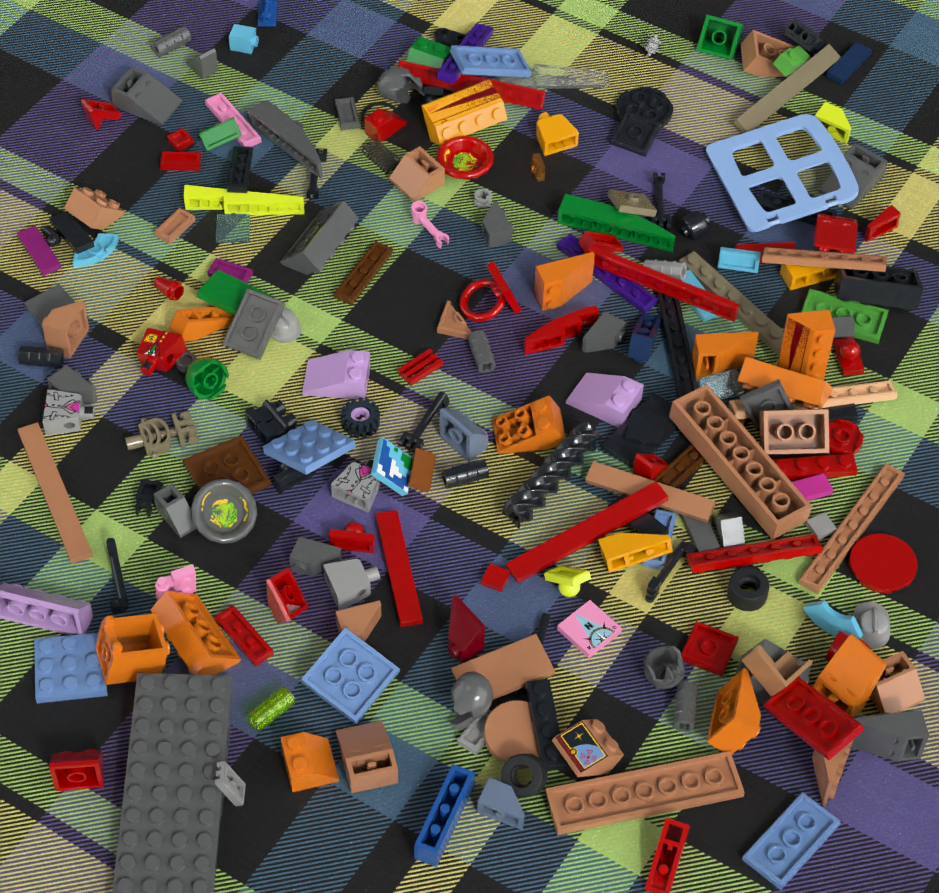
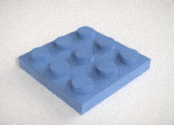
M314 420L305 422L302 426L290 430L287 434L273 439L270 443L263 446L264 454L306 475L356 448L355 440Z
M345 627L302 677L301 683L353 723L357 724L398 675L400 668Z
M98 633L34 639L35 699L37 703L108 696L107 685H105L95 650Z

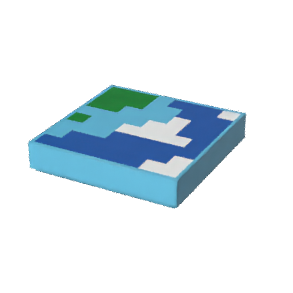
M382 437L377 441L371 475L401 496L408 494L409 490L407 485L413 458Z

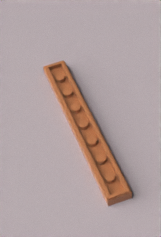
M38 422L18 428L19 437L71 564L93 557Z
M887 463L883 466L822 548V553L816 556L801 576L798 584L817 595L902 481L905 475L904 472Z

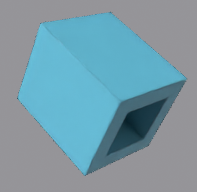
M234 24L229 34L230 50L252 54L254 47L258 46L259 37L256 36V28Z

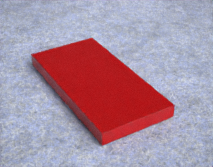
M799 676L763 704L765 711L827 760L833 758L864 731L862 724Z

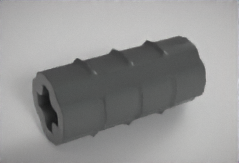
M185 26L174 29V31L151 43L152 49L158 57H161L190 42L191 34Z
M482 330L471 332L468 335V341L478 371L489 373L495 369L496 363L486 333Z
M681 681L677 685L674 728L681 732H690L694 730L698 686L691 681Z

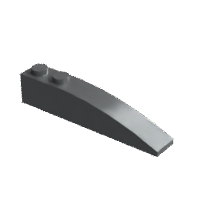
M268 100L248 109L250 124L317 177H323L322 165L316 149L308 136L287 113L282 112Z

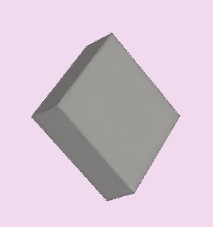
M825 512L806 520L805 524L810 532L817 536L818 540L832 535L837 529Z

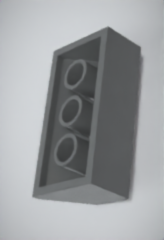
M345 201L320 210L280 263L306 275L314 272L319 273L324 269V263L334 256V250L344 243V237L354 230V224L359 219Z

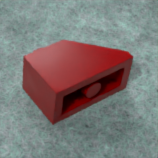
M379 108L364 118L366 135L378 144L407 125V122L395 112Z

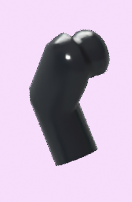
M49 225L45 226L42 233L48 237L46 239L47 244L50 247H55L56 244L59 245L61 243L60 234Z

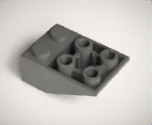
M131 67L111 89L113 105L116 108L159 125H163L183 102L182 99L148 72L135 67Z
M856 143L844 153V157L859 187L858 196L854 200L842 204L851 210L884 178L888 162ZM833 171L819 189V192L822 194L840 189Z
M905 710L894 714L881 713L877 716L868 717L861 715L854 718L863 725L864 731L853 740L852 748L897 762L921 759L929 737L922 710Z

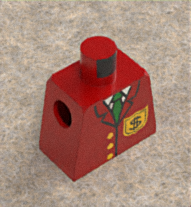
M147 328L137 350V355L142 365L141 372L146 376H151L154 370L169 371L187 350L182 335Z

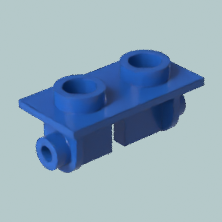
M259 0L258 26L276 27L278 0Z

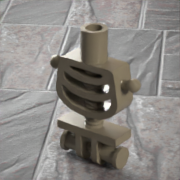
M187 411L180 414L182 421H178L176 413L171 414L174 427L170 429L166 422L160 418H152L150 420L142 418L141 423L138 424L140 434L125 438L128 450L144 447L147 456L152 455L153 459H157L159 454H165L170 450L171 437H178L181 449L186 448L185 438H188V443L191 445L198 443L197 428L194 427V420L190 418L191 414Z

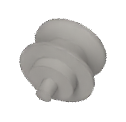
M657 34L654 37L645 38L648 43L643 45V47H645V51H648V56H651L652 53H660L657 48L658 45L663 44L660 43V39H657Z

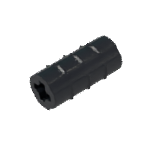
M20 346L18 361L20 365L62 368L64 364V350L54 349L53 347Z
M481 459L442 470V478L445 487L448 489L489 478V471L486 461Z

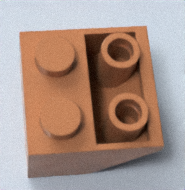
M418 147L404 155L389 177V180L412 202H415L444 185L445 168L423 148Z
M74 187L64 209L90 228L100 230L107 228L126 212L119 207L120 204L106 198L104 192L98 189L93 191L87 187H83V189Z
M904 651L884 659L883 661L887 663V666L870 695V699L880 713H900L924 702L925 697L917 670Z

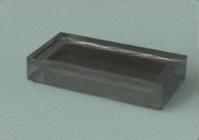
M378 139L362 147V153L385 174L394 170L401 161Z

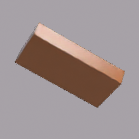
M419 448L415 449L408 487L426 493L429 492L437 454Z

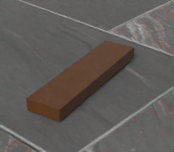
M375 241L335 291L334 298L352 306L393 254V248Z

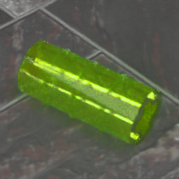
M281 687L266 700H263L260 705L254 707L246 715L247 721L259 732L295 704V698L287 688Z

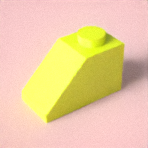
M825 102L815 117L819 119L832 138L847 144L851 126L843 109Z

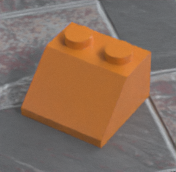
M306 732L280 737L282 754L292 792L339 782L328 738Z

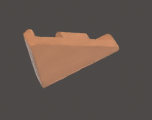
M447 300L437 327V333L468 339L471 330L459 312H456L451 302Z

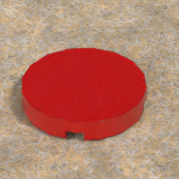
M836 419L834 422H829V453L832 455L858 453L864 438L859 427L855 423L844 419Z

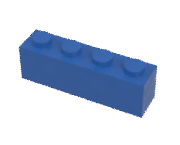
M452 764L414 844V859L435 867L438 866L474 788L475 772Z

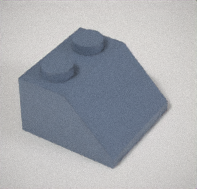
M446 408L440 410V438L468 462L488 448L487 432L473 423L469 416L464 415L459 410Z

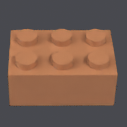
M829 409L759 411L760 446L767 454L829 453Z

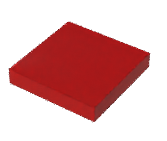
M696 621L683 648L681 657L684 663L723 677L739 637Z

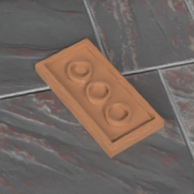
M537 634L451 668L455 680L464 673L472 671L485 676L492 686V700L525 687L526 681L543 680L555 675V670Z

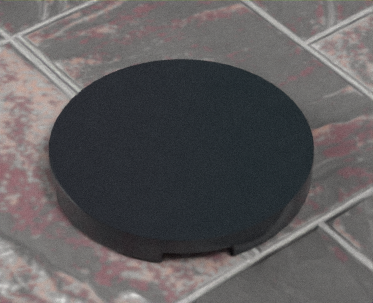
M640 87V89L631 91L626 90L619 96L616 103V114L621 121L624 113L629 111L661 123V128H663L672 118L673 104H671L664 92L652 87Z

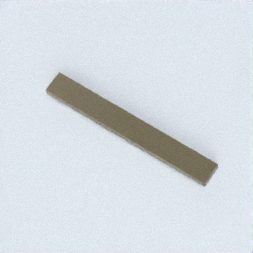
M828 44L734 121L735 125L742 133L756 129L841 58L840 55Z

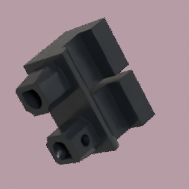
M797 19L788 24L784 33L813 55L821 51L828 42Z
M265 400L261 407L257 409L251 407L245 410L246 424L264 445L270 443L273 439L287 434L296 427L297 419L292 413L284 417L281 416L286 413V407L281 400L273 403Z

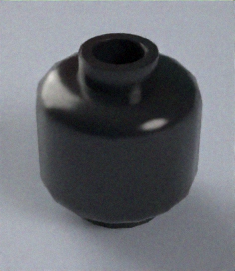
M696 210L682 218L680 231L685 238L689 237L692 240H696L709 232L711 223L704 212L701 213Z

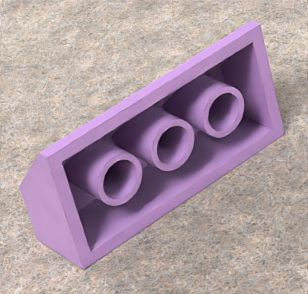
M3 583L0 585L1 619L67 635L86 634L93 618L90 603L80 599L66 598L60 594L45 593L39 589L24 588L18 584Z

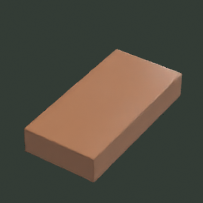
M178 208L154 231L155 237L171 245L196 221L195 216Z

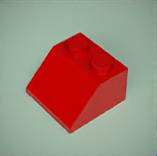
M88 749L84 752L64 751L59 754H52L49 769L55 791L104 787V759L101 750Z

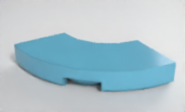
M98 233L94 240L95 247L79 254L74 253L73 267L89 266L108 257L116 248L119 235Z
M825 600L808 603L803 607L808 617L818 627L833 636H836L840 630L853 634L856 638L861 639L863 636L854 615H843L836 612Z

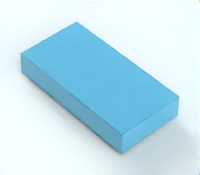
M721 247L718 268L758 273L761 252Z

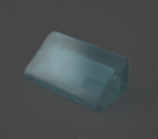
M737 369L698 379V388L708 384L720 400L744 393L742 384L738 382L739 373Z

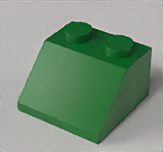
M706 15L696 51L733 60L745 26L741 23Z
M419 36L411 46L406 62L440 69L451 56V47Z

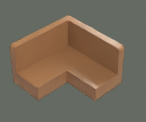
M760 644L742 659V662L771 697L786 688L813 663L809 659L800 665L789 651L774 662Z

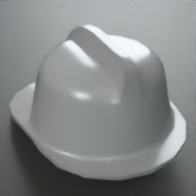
M284 308L271 337L280 342H292L300 336L301 325L294 312Z
M863 602L857 605L853 615L863 633L861 639L872 649L884 646L890 638V618L888 612L883 606L874 602Z

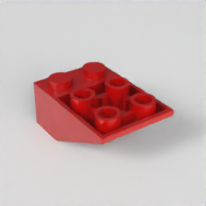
M817 213L813 233L814 246L820 251L829 252L830 249L838 250V253H855L858 221Z

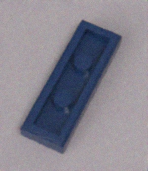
M856 42L827 71L826 77L843 84L871 55L872 49Z

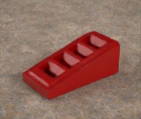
M893 205L887 207L867 226L864 240L869 242L897 228L901 213Z
M585 231L578 242L585 254L590 245L610 253L622 252L624 249L615 235Z

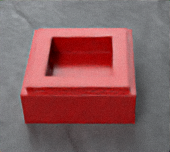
M184 128L167 136V141L178 152L194 144V139Z
M489 564L481 580V585L502 592L511 575V571Z

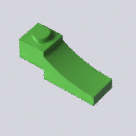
M798 45L793 49L789 48L783 52L773 64L786 77L794 73L812 57Z

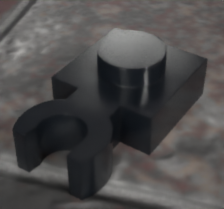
M141 479L136 493V515H139L141 509H147L148 517L152 515L151 504H155L153 494L164 488L163 482Z

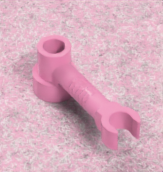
M415 201L411 206L412 221L415 224H422L430 232L436 241L437 247H442L440 240H444L449 244V236L439 231L428 220L426 203Z

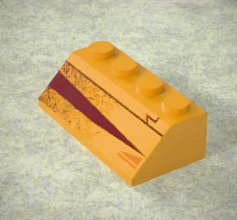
M490 80L421 105L430 140L438 145H441L450 138L466 136L507 120L503 100Z

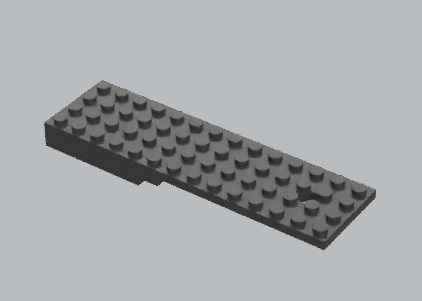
M137 673L112 893H214L220 820L223 810V799L225 797L224 793L215 785V780L219 779L216 776V771H219L217 762L225 761L228 764L234 698L232 676Z

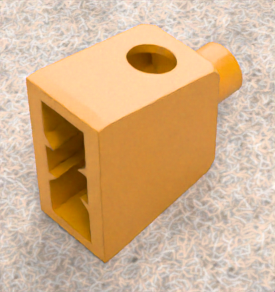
M547 112L539 115V120L536 124V136L544 156L578 146L579 132L562 114L550 117Z

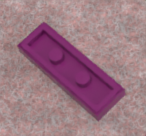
M36 225L17 232L20 242L42 276L61 269L60 262Z

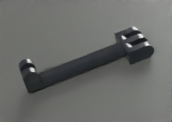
M316 148L320 161L327 162L328 150L323 149V153H320V149ZM312 172L306 197L311 199V194H314V199H319L318 177Z
M653 172L657 213L655 217H650V222L658 223V226L663 228V223H666V229H671V216L664 215L663 184L665 183V173H661V176H658L657 172Z
M442 391L438 393L413 433L410 434L405 431L398 441V446L403 447L407 442L405 449L410 451L414 446L413 453L416 448L421 449L423 447L424 440L420 436L442 405V407L447 408L449 405V398L446 393Z
M108 538L106 544L118 596L117 599L110 601L112 613L118 614L128 610L130 607L114 538Z
M683 541L679 543L657 577L653 576L648 583L645 597L646 602L652 603L656 599L661 585L681 556L686 558L687 553H694L695 546L693 544Z

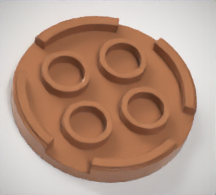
M526 701L505 702L497 706L486 720L484 741L487 749L492 756L497 757L504 763L510 757L517 754H533L539 757L529 703Z

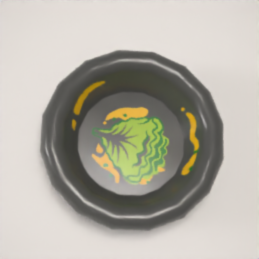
M229 479L213 480L202 486L194 496L191 507L192 520L199 533L208 540L221 544L235 543L246 537L253 529L257 518L256 501L251 492L241 483Z

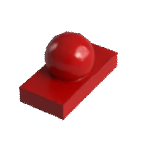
M854 338L833 340V347L843 376L864 374L865 369L860 357V346L855 342Z
M350 522L346 524L344 530L330 529L329 541L331 546L339 547L341 550L374 553L375 534L365 533V529L360 523Z

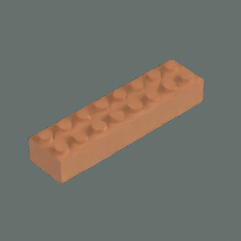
M708 384L672 402L669 415L671 420L772 540L808 520L812 509L811 504Z

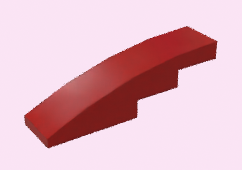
M594 305L571 312L540 327L524 338V354L527 355L564 346L566 338L581 335V328L593 326L598 320L599 310L597 306Z

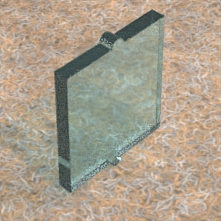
M217 214L216 243L231 242V244H234L235 242H249L250 214Z

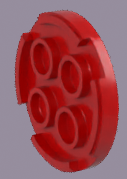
M872 534L863 537L854 545L849 558L850 570L859 580V583L865 588L878 593H892V591L908 587L914 580L917 572V558L911 547L903 540L888 534Z

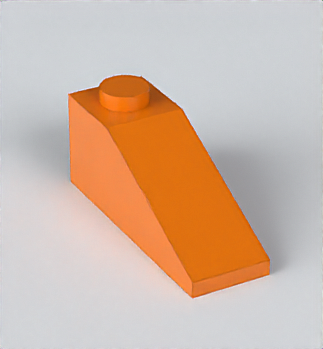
M217 307L177 309L169 330L172 333L181 334L184 342L196 341L231 325L235 316Z

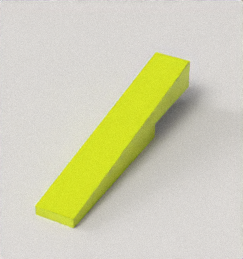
M184 185L185 210H224L225 215L304 214V197L247 191V193L227 192V189Z

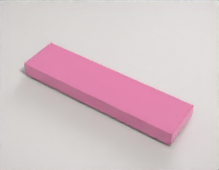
M222 93L205 100V105L220 122L232 117L235 118L242 134L236 140L242 147H252L262 142L260 135Z

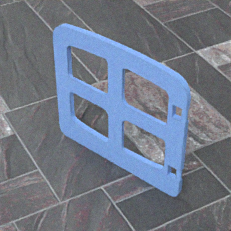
M798 115L709 144L706 147L708 158L746 228L750 232H759L771 226L802 218L838 204L848 203L858 196L859 187L848 162L832 136L819 119L813 115ZM798 130H805L821 151L796 160H790L787 158L776 137ZM762 143L774 166L742 176L732 153L736 150ZM829 163L840 189L818 197H810L797 173ZM775 179H781L796 203L772 212H766L757 202L749 188ZM832 198H835V199H836V200H834V201H831V202L826 203V200H829V199H832ZM774 217H777V218H778V219L773 220V221H770V222L767 221V219H771V218H774Z

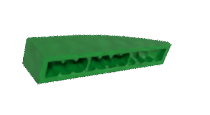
M565 194L558 211V224L615 235L617 239L673 252L675 235L638 215L619 212L614 206Z

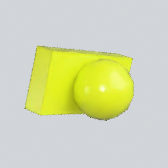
M562 565L544 573L545 581L558 583L559 591L565 597L577 595L580 591L581 583L591 579L590 572L587 570Z

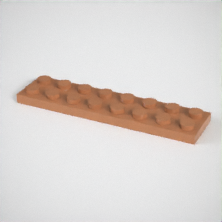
M730 751L545 788V795L557 836L744 797L745 793Z

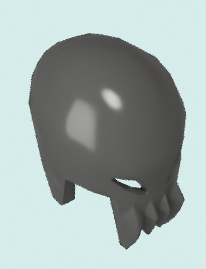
M402 67L387 69L381 74L377 83L378 93L382 97L394 102L408 104L411 97L407 92L412 87L423 96L425 95L420 78L414 77L408 69Z
M675 646L658 647L651 650L645 656L644 674L650 684L664 690L677 686L683 680L685 666L681 652Z
M475 671L466 672L452 686L451 699L454 700L453 708L459 716L450 721L451 724H457L451 728H467L471 721L484 716L488 712L492 704L493 690L489 680L482 674Z

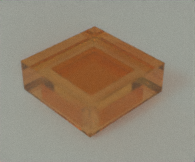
M540 153L533 154L532 171L538 182L545 180V165Z

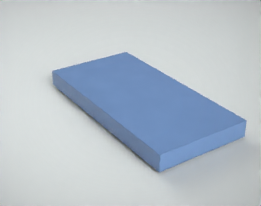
M457 45L451 46L450 49L461 73L465 75L530 78L532 73L519 49Z
M802 792L743 855L742 860L778 889L782 890L840 826L841 821Z

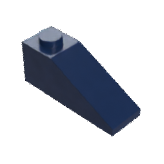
M641 314L631 336L628 357L637 362L649 360L660 327L661 317Z

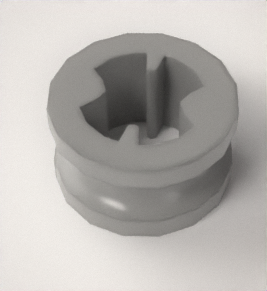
M478 189L474 193V204L480 208L489 207L492 203V193L488 189Z

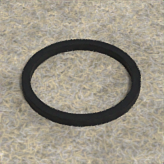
M374 102L363 109L361 119L365 125L364 115L368 109L374 106H387L392 108L397 115L400 116V113L390 103Z

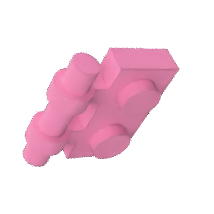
M194 566L183 567L171 571V576L158 578L155 584L157 600L165 591L192 594L196 592V572Z

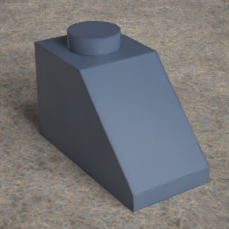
M489 778L478 799L477 813L522 830L525 814L512 786L502 783L500 779Z

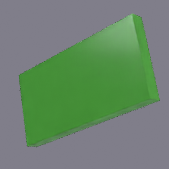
M810 288L801 311L830 310L832 318L853 316L855 338L876 344L879 343L889 310L872 305H864L856 301L843 302L837 299L835 295Z

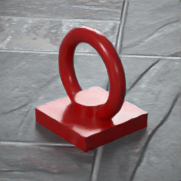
M494 261L486 264L494 279L484 278L472 282L465 288L459 301L462 314L467 319L475 322L487 321L497 316L504 308L506 300L515 314L522 311ZM491 287L498 299L496 305L490 311L482 314L470 311L468 308L470 295L478 288Z

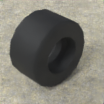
M743 567L737 569L729 579L727 597L730 603L737 609L742 611L758 610L767 600L770 589L769 580L762 571L756 568ZM749 586L754 588L756 591L746 592L742 590L740 587Z
M517 754L510 757L504 763L501 770L502 783L512 786L516 797L526 798L534 796L544 789L548 780V771L545 763L539 757L533 754ZM522 766L529 767L533 773V779L527 785L520 784L516 778V772Z

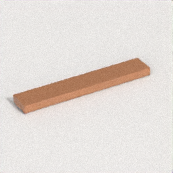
M765 247L762 263L886 272L887 257Z
M593 461L585 478V482L621 495L624 493L627 496L655 482ZM658 482L668 495V501L658 507L708 523L716 505L714 500Z

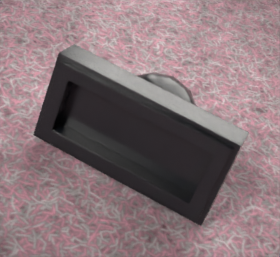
M425 86L424 94L427 95L425 104L446 96V89Z
M280 462V473L274 475L275 489L278 493H282L314 476L316 470L306 475Z

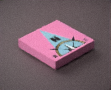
M591 600L557 625V630L588 658L592 657L622 633V628Z

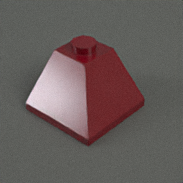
M455 595L452 597L447 650L453 659H457L462 664L484 651L485 625Z

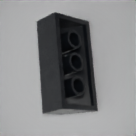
M886 266V272L836 268L834 290L837 299L843 302L856 301L864 305L876 304L884 308L897 307L901 310L909 311L910 309H918L923 286L917 270Z

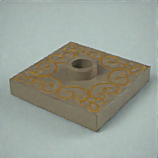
M609 189L607 196L619 212L650 217L656 216L657 209L645 194Z

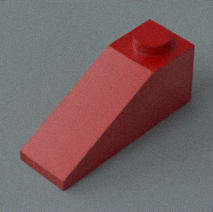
M669 818L665 819L645 890L654 893H670L691 825Z

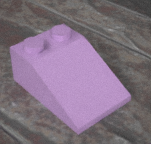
M347 350L308 360L302 395L355 400L362 398V400H366L370 374V352Z
M586 373L566 400V404L619 428L632 415L633 409H636L642 401L644 385L626 376Z

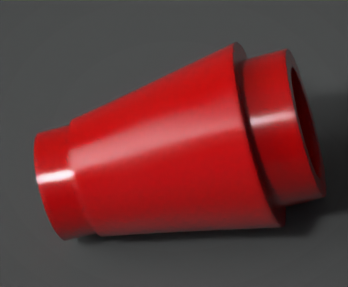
M161 276L157 277L154 281V287L169 300H179L184 293V287L179 281Z

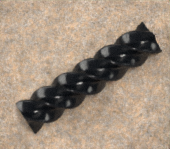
M587 421L577 425L568 437L557 446L556 450L545 459L543 464L532 473L530 479L519 487L517 493L506 501L502 514L511 519L517 528H520L521 522L532 521L534 508L546 506V495L559 491V481L571 478L572 466L583 465L584 453L596 451V439L603 438V436L594 431Z

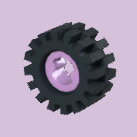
M359 398L357 402L355 399L351 400L352 403L348 401L346 407L343 406L341 411V423L344 432H348V435L351 437L355 434V438H359V435H362V438H366V434L372 436L373 432L376 433L380 426L379 407L375 406V402L372 401L370 403V399L367 398L365 401H362V398ZM362 416L361 420L356 419V417Z

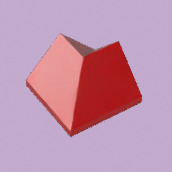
M289 567L266 580L268 605L278 624L293 619L309 608Z

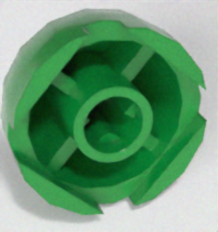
M202 357L194 360L188 366L185 381L187 388L197 398L212 400L225 390L227 385L224 383L226 377L229 379L227 367L219 360L211 357Z

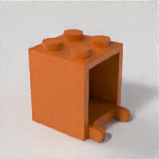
M157 613L114 618L110 615L102 619L95 650L105 685L137 681V673H162V670L166 667V657L170 654V645L168 641H165L164 626L162 622H159Z

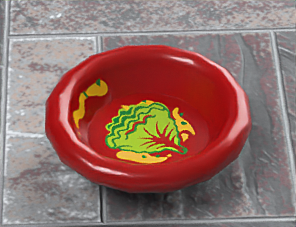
M473 136L450 138L441 144L436 154V161L445 168L446 175L463 180L479 178L492 167L494 160L491 147L483 140Z

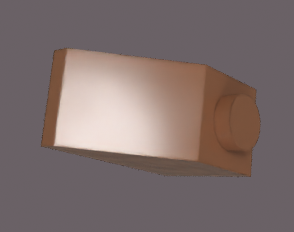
M379 600L336 611V625L339 634L346 627L360 639L366 641L381 618V602Z

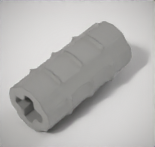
M647 259L643 266L681 281L685 280L687 275L685 262Z

